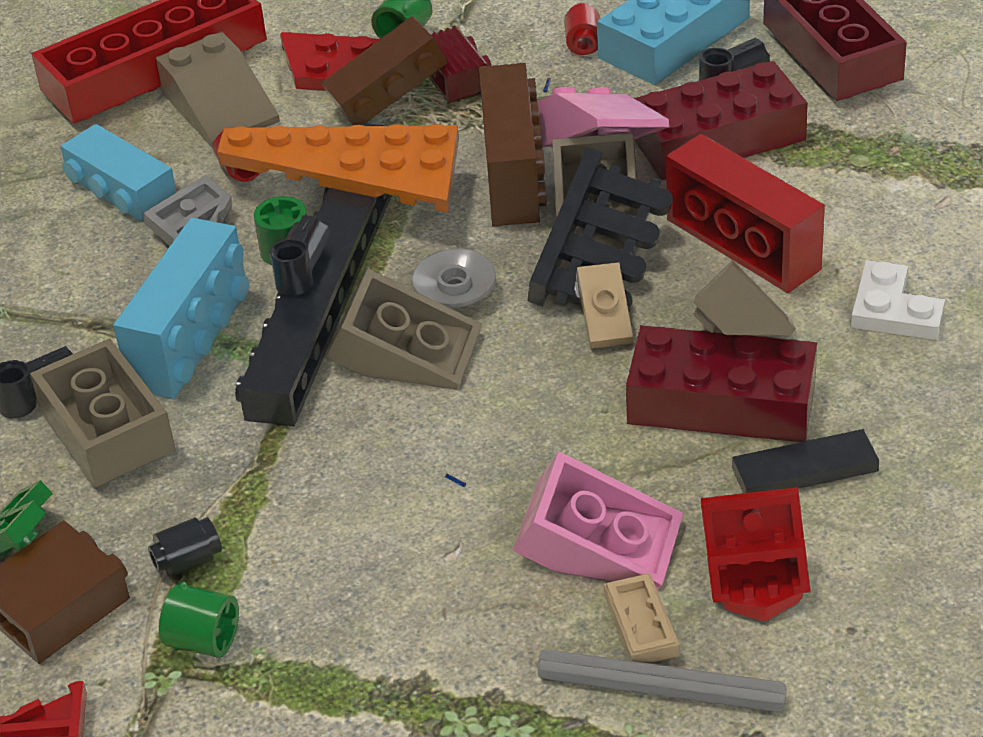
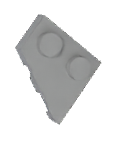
M205 175L144 212V223L168 245H171L191 217L223 223L232 208V196Z

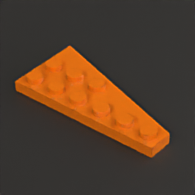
M396 124L391 126L353 125L350 127H325L316 125L312 127L274 126L256 128L237 126L223 129L217 153L220 165L257 173H264L270 169L285 172L286 179L300 181L302 176L318 179L319 186L375 198L384 193L400 196V202L403 204L415 206L418 201L433 203L436 211L448 213L459 143L458 125L444 126L441 124L429 126H403Z

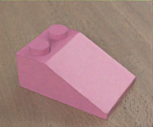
M560 87L553 89L552 95L538 100L542 147H553L552 139L633 133V138L637 139L669 127L668 118L627 94H611L610 88H592L587 90V93H576L575 87Z
M558 451L536 482L512 551L555 572L611 582L650 573L656 589L659 590L663 585L683 512Z

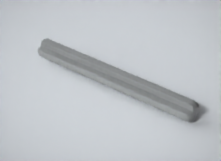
M548 649L541 651L537 666L538 676L547 680L773 712L783 711L786 701V684L779 681Z

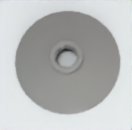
M449 249L436 252L423 259L416 266L412 275L414 291L449 308L463 307L480 301L492 291L496 282V272L492 262L484 255L466 249Z

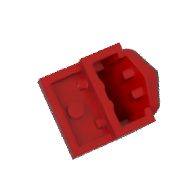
M798 487L701 498L713 603L721 602L728 612L766 623L798 605L803 597V593L811 592Z

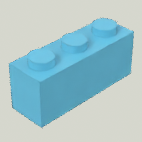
M98 124L91 126L60 146L64 160L62 167L64 173L72 182L81 184L92 191L98 198H104L115 205L121 212L128 213L141 222H144V212L177 193L171 167Z

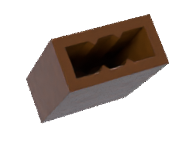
M63 520L0 564V631L38 664L42 663L130 599L125 578L128 577L126 567L116 555H107L100 550L94 539L86 531L78 532Z

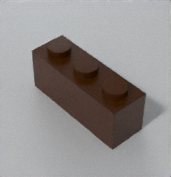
M411 16L321 82V84L352 125H359V123L370 121L448 62L431 34Z

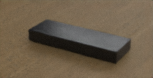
M864 429L733 456L732 469L742 492L750 493L795 487L799 489L878 472L879 458Z

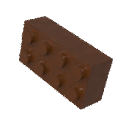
M526 63L479 67L492 226L540 223L539 206H547L535 78H527Z

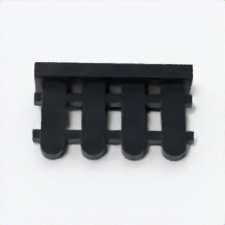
M587 147L531 276L527 301L543 307L548 294L556 296L555 303L565 306L567 300L582 305L576 275L577 267L619 262L622 280L630 283L641 281L645 275L646 262L642 257L633 254L636 246L643 249H651L657 245L660 230L656 224L647 221L649 213L657 216L668 214L673 203L672 194L668 190L660 188V180L651 178L650 183H646L620 174L621 167L613 164L609 170L601 168L602 152ZM591 193L598 195L596 203L588 200ZM609 199L639 209L636 217L606 207ZM577 226L584 228L582 236L574 234ZM595 233L625 242L623 249L620 250L594 241ZM563 260L571 262L568 270L560 268ZM625 290L628 311L630 312L633 300L631 294Z

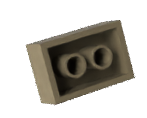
M110 338L30 373L41 413L94 488L176 451L167 411Z

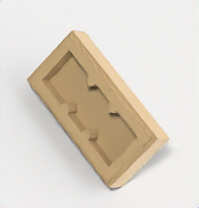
M619 262L577 267L576 275L590 349L632 344L633 333Z
M650 573L604 583V596L629 661L652 663L680 656L679 642Z

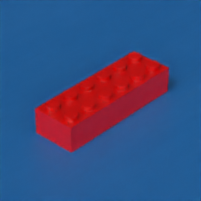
M157 0L31 53L40 90L75 124L79 121L88 120L93 115L109 108L120 106L126 101L146 92L155 91L161 86L156 57L169 53L174 48L184 47L200 41L208 35L223 32L240 51H246L266 41L267 36L262 5L258 0Z

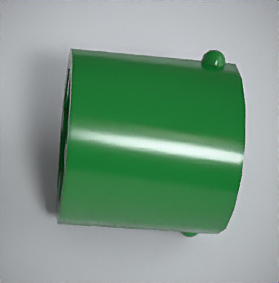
M384 0L373 12L371 18L372 28L381 39L411 16L424 27L433 13L432 3L430 0Z
M288 196L272 197L256 207L254 222L260 256L265 263L272 266L270 257L271 247L275 243L285 240L294 223L299 222L303 215H307L306 207L301 200Z
M185 582L175 585L166 596L160 613L159 637L161 643L172 647L176 651L181 649L216 658L223 657L229 651L237 631L239 621L238 600L233 595L188 586Z

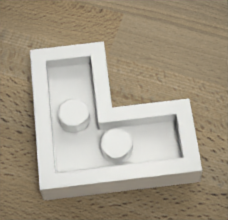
M866 260L852 312L851 328L938 340L945 299L904 294L908 266Z

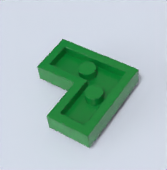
M41 480L21 489L0 511V559L13 547L16 551L23 549L37 536L38 531L34 527L46 515L45 510L41 506L53 494Z

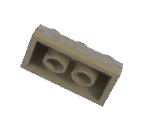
M733 260L695 296L693 302L697 306L694 311L695 317L711 333L719 328L725 335L790 336L796 330L793 321Z

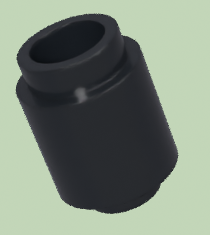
M194 517L153 534L154 544L148 546L151 561L157 572L165 570L170 578L212 561L213 555L222 551L218 533L208 517L201 520Z

